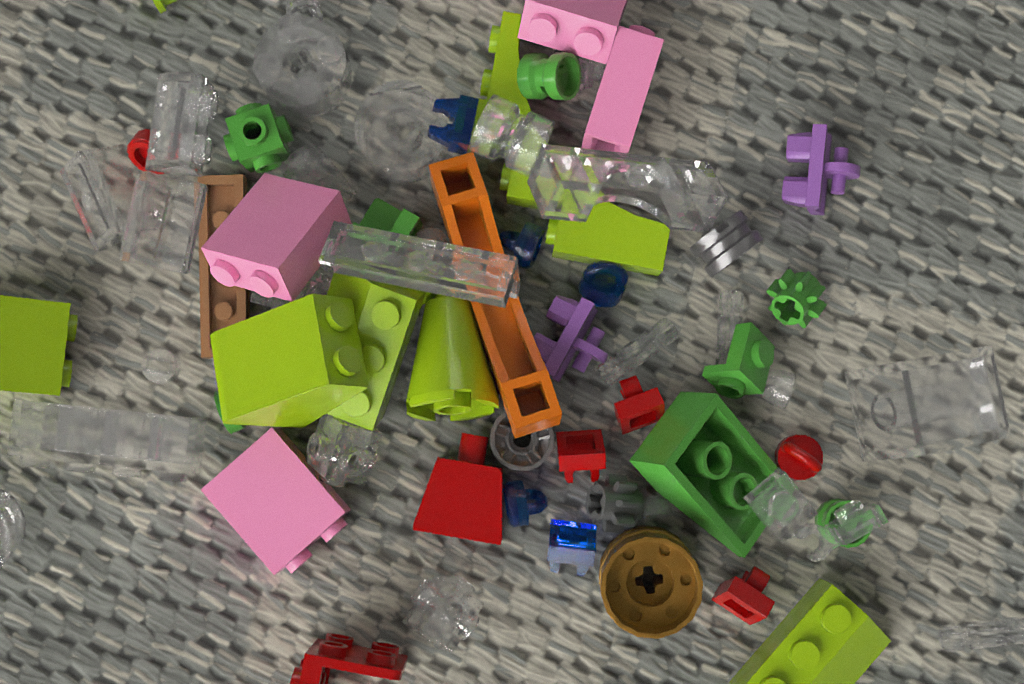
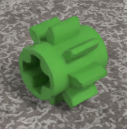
M787 269L781 278L775 279L766 291L770 296L774 297L768 310L772 311L774 316L784 325H796L799 323L802 328H806L812 318H818L826 308L827 304L819 299L826 288L820 285V282L809 271L794 274L791 269Z

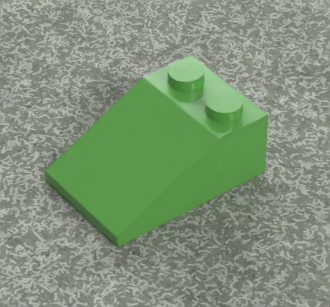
M680 391L629 460L656 492L738 557L743 558L749 553L793 488L792 484L717 393Z

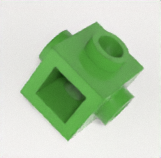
M261 103L244 105L235 111L236 115L225 118L229 134L223 135V139L232 161L239 160L250 173L255 171L256 173L272 171L280 167L283 161L293 158L288 142L294 141L287 118L285 115L278 116L269 103L263 106ZM261 132L258 138L248 139L249 136Z

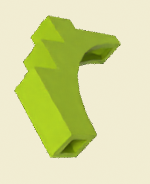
M503 11L501 26H492L488 52L495 53L493 69H484L480 96L487 97V100L468 97L466 110L458 109L454 136L461 137L462 151L513 160L512 164L504 163L499 190L507 191V204L560 213L559 218H549L545 244L554 245L552 257L659 276L664 267L671 225L636 216L604 200L578 180L551 150L533 118L528 100L521 94L518 88L517 69L520 62V38L517 37L521 23V14Z

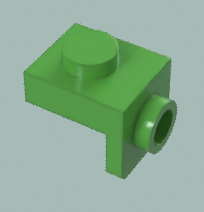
M752 322L736 324L726 364L704 366L702 376L716 388L720 395L727 398L739 399L743 395L764 394L769 369L774 360L775 346Z

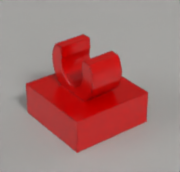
M636 375L619 381L623 400L614 403V409L622 435L658 422L665 413L664 401L658 387L643 392Z
M602 429L556 432L559 472H564L566 482L573 483V472L590 470L591 482L598 481L600 476L599 469H606V452Z
M753 566L750 572L746 570L741 578L734 576L721 583L711 599L749 625L766 619L775 604V601L762 593L770 579V575L756 566Z

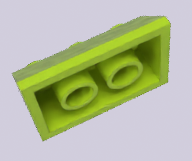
M342 259L337 261L327 295L350 298L353 301L369 387L328 412V415L371 431L374 430L386 412L426 290Z
M819 578L729 683L855 684L891 640L864 611L837 587Z

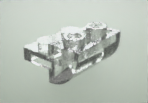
M166 72L158 76L145 170L166 173L177 182L195 184V177H202L204 164H209L212 155V139L210 136H207L211 118L214 119L216 117L219 104L218 92L214 90V86L203 74Z

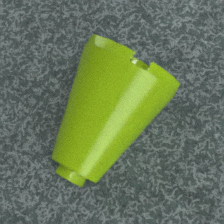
M457 291L438 292L434 294V299L425 303L406 397L407 415L425 421H436L435 413L450 415V421L472 420L495 413L494 407L499 409V396L470 301L461 297V293Z

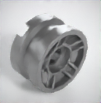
M742 210L727 218L722 224L711 230L689 248L696 258L702 257L707 265L704 269L711 278L763 240V237L757 230L751 231L746 224L748 218Z
M505 411L497 417L491 428L490 445L493 454L501 464L512 470L528 471L538 468L548 459L553 450L555 437L553 428L550 427L531 433L530 444L527 447H518L514 444L513 432Z

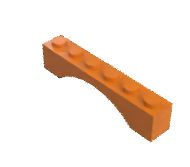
M474 152L429 164L431 186L514 438L516 439L560 425L562 411L547 367L536 345L520 303Z

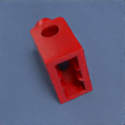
M462 433L457 459L437 457L413 524V530L501 545L503 536V468L484 464L489 437Z

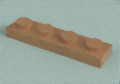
M243 174L198 176L201 358L205 359L213 358L210 335L213 332L250 318L249 290L237 286L228 287L218 282L211 274V267L201 249L247 194V177Z

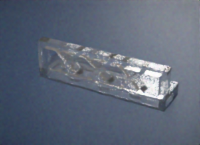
M338 221L333 222L318 259L323 271L503 308L506 307L509 297L518 298L521 289L518 261L515 256Z

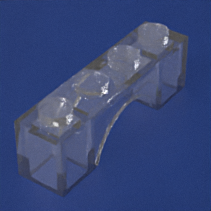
M542 144L527 181L542 219L586 222L593 206L602 202H622L651 213L669 229L709 233L728 199L727 193L709 162Z

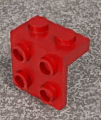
M327 633L325 639L318 638L307 650L304 658L301 660L300 667L294 668L290 684H328L331 669L389 680H401L408 656L399 654L400 647L394 644L372 642L371 648L353 645L354 638L350 636Z

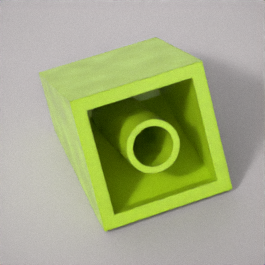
M312 293L217 330L210 335L223 424L304 428L369 387L353 301L350 298Z
M0 295V391L60 396L61 387L70 386L72 360L64 359L66 341H75L78 315L70 314L71 303Z

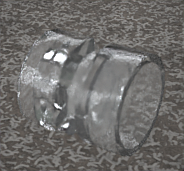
M494 94L489 99L478 120L470 141L469 150L491 161L502 157L505 159L506 168L530 178L545 151L555 121L533 111L525 115L520 114L518 104Z

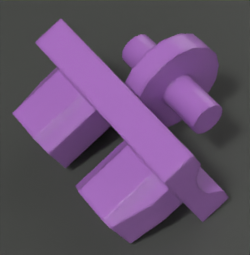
M813 124L812 132L790 134L787 137L786 159L788 162L809 163L808 177H784L782 200L785 204L806 207L811 215H825L828 179H832L831 194L843 195L845 194L846 180L860 177L861 167L848 163V148L836 147L834 162H830L832 135L827 133V124Z
M556 295L546 317L565 328L558 342L538 332L534 336L549 376L557 382H560L576 351H579V354L572 367L582 373L585 372L591 359L604 363L608 357L607 353L598 348L605 335L604 331L593 327L586 341L583 340L598 312L594 308L595 303L583 297L580 302L560 295Z

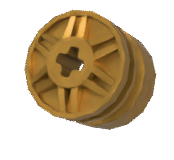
M640 525L624 530L623 533H620L608 543L600 559V592L606 612L621 629L637 637L659 639L679 632L692 621L702 601L703 581L698 565L690 550L677 535L659 526ZM651 566L654 574H660L653 577L652 585L644 586L641 578H635L643 575V567Z

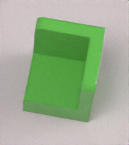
M376 198L360 224L353 222L349 231L353 236L400 263L423 224L420 217L405 208L400 211L380 198Z

